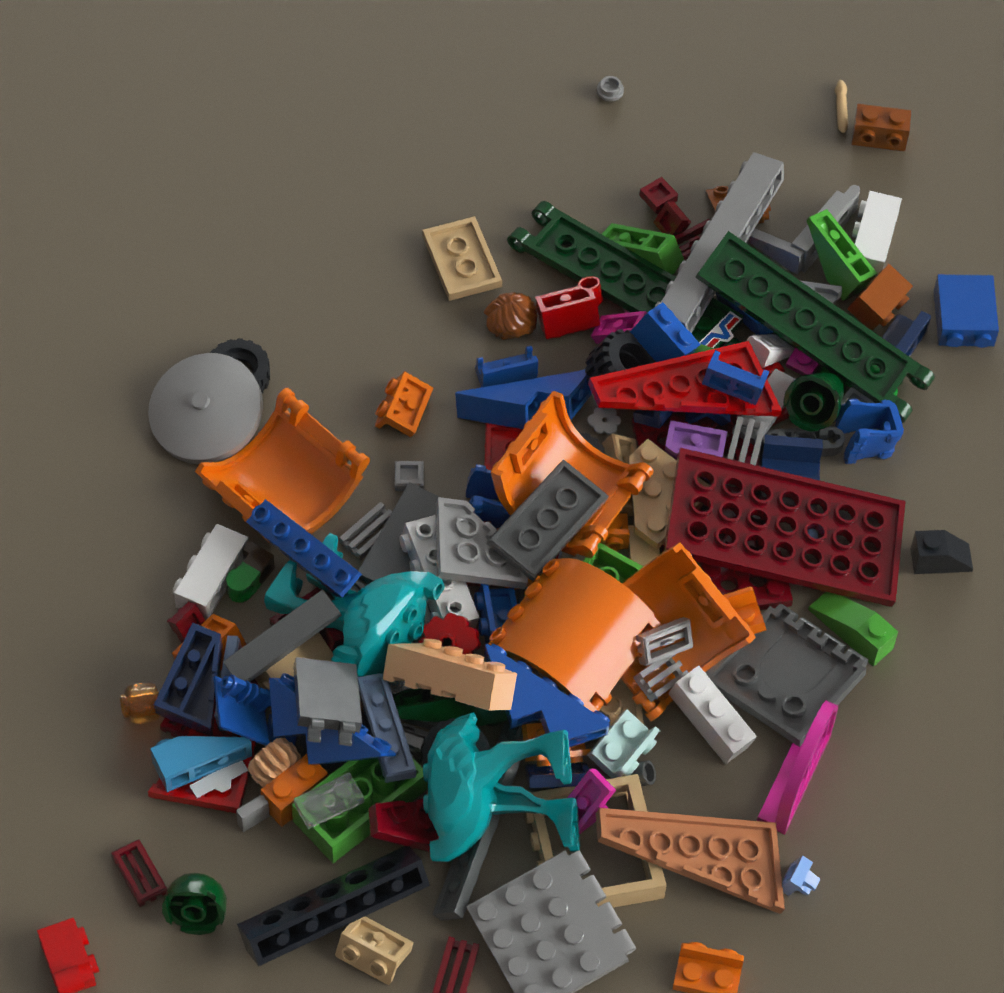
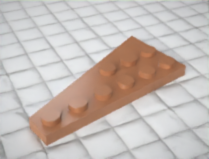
M599 808L597 810L598 842L778 914L785 910L776 823Z

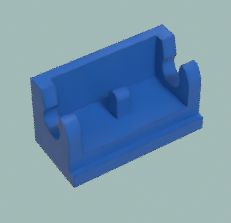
M525 347V354L483 363V357L476 358L475 371L481 387L537 378L538 359L537 356L532 355L533 347Z
M715 350L702 384L756 405L770 371L764 369L760 377L718 360L721 352Z

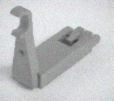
M852 185L845 193L837 190L819 212L828 209L843 228L858 208L860 187ZM808 225L792 243L756 228L746 242L747 244H752L797 275L800 271L805 273L819 257Z

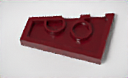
M418 799L416 802L394 801L375 803L368 809L370 835L373 838L430 852V841L439 839L428 813L424 811L423 799Z

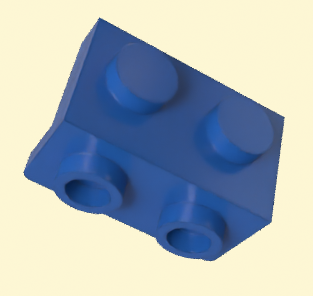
M481 584L479 591L475 592L474 605L476 610H480L481 615L478 629L480 636L485 638V644L490 642V635L497 628L502 627L508 619V612L517 605L514 588L489 589V585Z

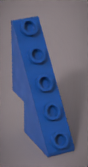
M585 370L458 391L455 393L457 418L523 429L526 422L531 420L538 411L542 401L546 400L552 391L563 394L569 419L572 420L592 395L587 380L589 375L585 373Z
M266 499L261 505L253 509L252 515L246 521L286 557L296 562L297 566L306 574L313 576L336 597L343 598L362 575L357 569Z
M496 644L485 645L484 655L487 662L503 663L506 665L505 669L517 673L511 710H505L511 729L541 720L545 734L566 729L569 747L608 735L610 720L606 715L597 710L592 712L583 706V701L577 696L564 694L558 690L555 682L547 677L541 679L532 673V668L523 661L518 660L515 662L507 657L506 651Z
M283 673L281 678H269L274 737L306 735L308 764H330L396 756V753L391 750V744L381 738H374L367 733L368 729L364 725L361 726L360 733H352V746L339 745L338 730L331 729L321 730V743L308 741L307 727L298 726L294 677Z

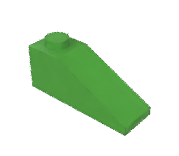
M828 209L809 217L806 221L827 281L830 285L842 286V296L840 298L843 301L860 293L878 273Z
M611 223L602 233L605 237L672 275L684 260L675 236L671 234Z
M825 592L808 607L812 614L852 649L867 658L868 663L873 667L894 649L898 631L877 612L842 595Z

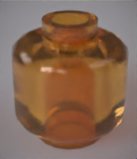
M146 682L129 685L126 687L124 694H120V706L124 719L128 718L132 724L154 722L160 718V715L156 714L154 707L160 691H158L154 683Z

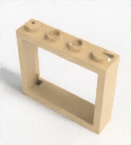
M638 774L606 779L616 789L611 798L625 795L629 810L648 812ZM576 786L531 792V794L545 800L565 799ZM525 813L526 823H532L534 831L530 833V840L533 852H539L540 861H537L538 866L554 857L545 818L541 814ZM642 860L647 880L602 888L606 898L597 903V906L599 907L606 902H610L614 908L664 899L667 885L662 867Z

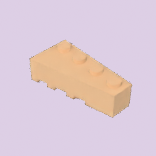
M424 639L423 643L388 644L383 680L389 682L405 681L404 686L428 689L431 690V694L455 698V701L489 711L511 710L517 673L505 669V664L493 661L485 662L484 657L477 654H462L463 649L453 646L443 647L441 646L442 642L436 639Z

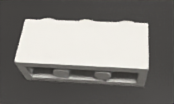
M870 191L867 201H861L858 216L862 217L861 222H855L852 237L856 238V247L874 270L879 273L884 268L902 198Z
M219 524L215 525L211 533L207 532L202 540L201 550L198 555H193L189 560L183 579L179 578L174 585L173 594L175 596L176 608H182L188 601L195 603L205 620H207L227 590L226 577L228 573L238 568L243 562V548L249 542L248 537Z
M699 665L679 679L668 693L725 765L745 751L757 737Z

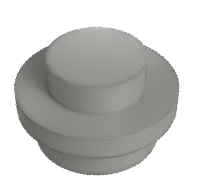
M614 76L604 77L597 85V94L605 101L619 100L624 92L623 84Z

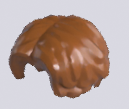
M523 293L500 294L484 310V314L488 316V330L495 337H500L502 340L532 334L536 329L538 318L535 302Z

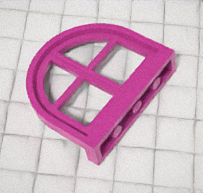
M826 700L820 707L803 744L799 747L792 743L757 817V821L776 823L777 832L785 835L831 737L838 705Z

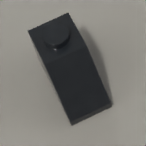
M946 530L915 531L910 548L914 574L973 571L969 543Z

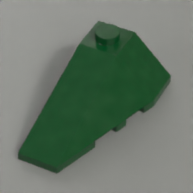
M410 688L393 694L400 719L441 722L452 718L457 719L460 716L474 712L478 719L476 726H496L508 720L505 710H485L455 701V698L431 694V690Z

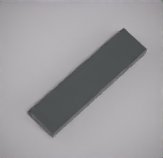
M321 590L224 660L223 663L232 675L241 680L251 682L342 615L326 593Z

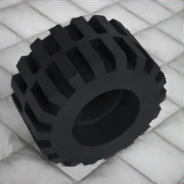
M620 329L611 332L589 353L585 362L587 364L585 373L589 375V378H587L589 382L591 377L647 365L656 361L642 347L634 335L630 333L631 330L624 332Z

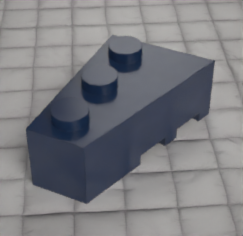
M192 623L154 703L156 714L205 735L213 736L216 709L213 677H219L223 646L221 634Z

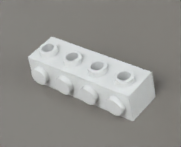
M433 515L406 522L399 539L402 550L408 552L410 557V570L431 572L437 576L436 516ZM442 579L445 588L436 601L430 599L427 601L431 611L430 620L435 616L444 618L448 613H454L468 618L469 627L476 628L480 617L466 582Z

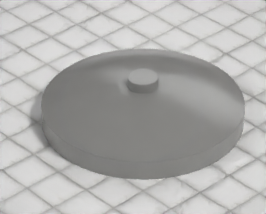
M218 353L194 355L172 366L156 384L149 402L148 416L150 427L160 445L173 457L192 464L219 462L236 454L252 439L262 418L263 396L253 374L238 360Z

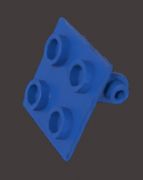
M234 675L224 676L223 678L214 676L219 728L267 746L269 738L265 709L268 706L271 707L270 690L259 688L258 685L241 680Z

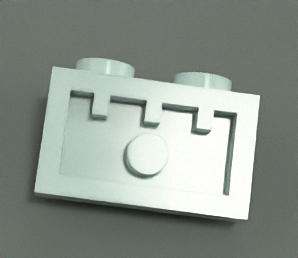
M626 709L610 726L608 735L601 737L587 756L611 778L631 775L639 765L636 761L642 753L646 755L656 745L657 741L654 738L660 730L656 726L649 730Z

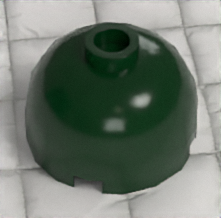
M200 873L184 874L174 880L164 896L162 914L166 922L171 926L172 922L180 925V931L194 935L210 934L215 931L216 926L222 925L224 922L227 896L221 884L214 878Z

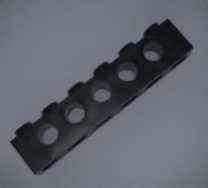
M404 846L237 924L246 951L256 964L261 966L430 886L422 859L410 847Z

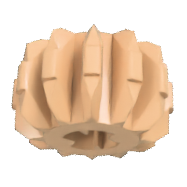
M285 737L276 738L255 755L249 763L248 771L254 781L264 787L297 762L301 755L297 752V748L293 743L289 742Z

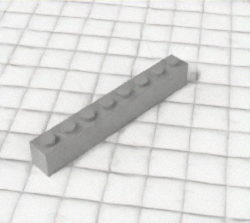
M753 152L749 160L743 162L736 181H732L728 187L727 196L717 204L712 220L706 222L703 235L699 241L696 240L693 243L687 261H682L677 277L674 281L669 282L663 300L656 303L655 307L663 302L691 333L716 293L695 278L697 273L728 231L745 243L747 242L784 181V164L782 161Z

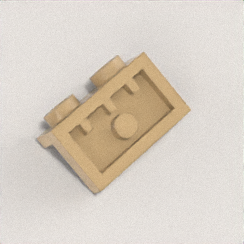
M365 916L350 923L341 933L335 956L379 981L390 985L394 979L396 969L411 952L414 942Z

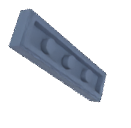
M384 673L358 677L360 702L371 736L387 741L392 746L391 750L396 753V756L378 758L385 783L415 778L416 768L389 683L383 680Z

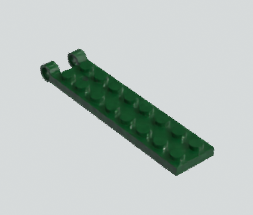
M541 201L531 212L534 220L538 224L545 226L536 237L521 227H517L507 237L508 244L516 252H527L577 282L588 276L599 278L602 296L629 312H649L658 301L661 302L663 300L669 282L674 281L676 276L556 209L547 201ZM567 243L570 244L571 247L565 248L561 245ZM712 298L692 334L700 342L730 311L741 318L740 322L731 330L733 334L743 323L744 315ZM720 341L714 349L722 347L726 342Z
M729 231L695 277L818 364L839 376L844 382L874 403H881V400H890L895 403L902 423L907 420L913 411L906 401L893 394L904 377L907 376L914 386L922 390H927L935 379V375L930 369L910 358ZM877 365L880 368V373H872L870 366Z

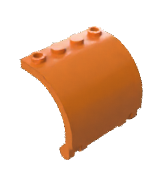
M285 388L278 394L275 410L269 420L247 446L226 460L220 462H201L195 473L203 479L202 483L206 487L217 491L223 497L222 501L226 505L236 508L243 515L242 519L245 522L252 515L253 509L261 505L266 499L312 534L327 523L350 498L362 480V474L369 465L370 458L364 453L359 454L355 450L356 446L349 440L342 443L308 413V404L303 400H297L295 393L289 388Z
M552 391L548 398L542 401L532 419L526 422L523 431L516 440L510 443L500 461L494 464L491 477L496 494L510 516L563 459L609 495L608 500L561 550L573 556L580 554L592 558L598 550L597 545L603 543L608 537L607 529L630 497L640 493L643 488L642 483L648 481L654 471L647 463L627 464L609 457L593 447L580 435L569 419L563 394Z
M680 542L654 558L622 583L654 613V617L662 625L682 617L690 619L693 648L680 652L673 657L675 662L680 660L683 664L680 667L682 672L687 670L689 673L698 665L706 672L730 654L750 644L756 638L748 624L742 620L731 606L729 600L721 594L711 581L709 575L701 569L691 553ZM685 637L674 641V643L666 646L663 645L653 650H650V653H653L655 651L661 650L663 648L685 640ZM639 653L623 674L621 680L634 694L631 697L633 701L645 709V716L651 722L665 711L673 699L668 694L671 690L669 689L654 701H649L633 678L650 666H644L639 663V658L642 657V654ZM664 663L643 679L647 683L669 667ZM671 673L650 689L654 693L676 677Z
M552 559L543 567V574L526 589V596L520 604L515 605L508 612V619L502 627L497 628L490 635V642L488 644L500 646L506 651L507 657L523 661L555 682L567 695L573 694L580 698L584 703L583 706L592 712L595 710L599 711L603 705L607 706L611 701V690L639 654L638 646H641V642L637 641L636 635L641 634L644 627L643 633L662 626V624L637 595L601 569L577 559Z

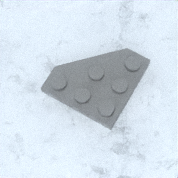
M438 497L435 503L437 576L440 579L525 589L528 583L527 576L487 545L488 540L497 529L489 521L483 522L474 513L475 508L468 501Z

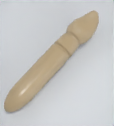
M838 80L835 88L837 124L839 131L845 133L848 128L847 86L843 80Z

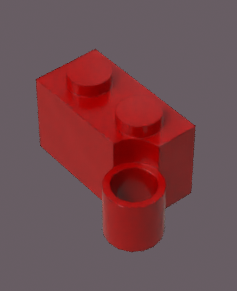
M584 277L579 280L578 286L535 297L539 324L546 339L558 338L569 333L585 331L592 327L600 326L598 306L602 303L603 298L600 280L597 277Z
M74 917L37 930L39 942L57 993H77L96 986L94 974L99 972V968L94 954L87 955L84 946L89 945V941L84 927L77 928Z

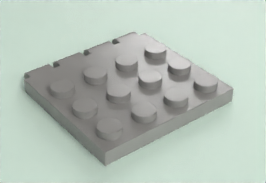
M565 850L466 906L514 993H575L629 962L627 955L637 949L626 929L615 934L612 932L620 927L622 922L610 902H606L599 907L597 906V903L604 900L606 895L594 875H590L582 880L581 877L590 872L591 869L580 851L568 855Z

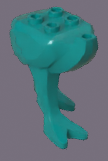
M329 533L322 543L343 559V553L337 551L338 536ZM289 560L266 592L264 603L268 610L279 614H289L307 601L298 597L303 581L296 577V562ZM410 571L394 573L376 579L358 592L349 589L342 598L336 597L313 576L306 574L309 583L328 592L335 599L332 602L342 615L325 627L336 628L343 632L344 642L335 648L331 661L356 664L358 677L384 673L388 644L413 643L414 640L421 636L425 625L428 599L436 601L445 588L443 580L431 572Z
M473 712L458 717L437 733L427 755L428 763L423 765L424 781L428 782V794H425L423 799L424 811L428 813L439 836L438 840L430 841V859L432 861L449 862L465 853L483 836L489 827L492 815L508 813H533L548 816L554 822L563 846L568 847L571 852L580 850L578 806L575 798L545 800L534 796L521 786H504L498 783L502 775L514 763L528 757L543 755L550 762L556 779H560L564 785L571 784L572 771L568 732L566 729L550 732L526 741L500 742L490 750L479 751L476 747V742L479 740L480 730L476 726L478 719Z

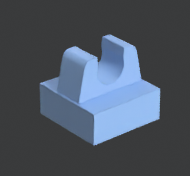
M802 856L790 864L782 880L784 894L789 896L795 891H799L809 895L811 890L815 891L820 878L810 871L813 864L811 860Z

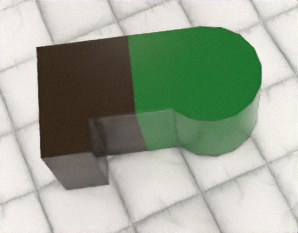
M251 541L243 548V562L238 568L231 570L226 577L227 594L232 601L243 603L253 596L275 569L274 555Z

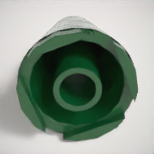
M830 371L804 375L795 379L785 391L783 401L784 408L786 407L791 422L800 429L810 432L825 429L832 425L840 412L845 382Z

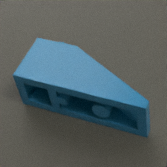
M178 736L173 739L161 740L154 747L150 748L152 763L167 792L252 757L251 741L245 737Z

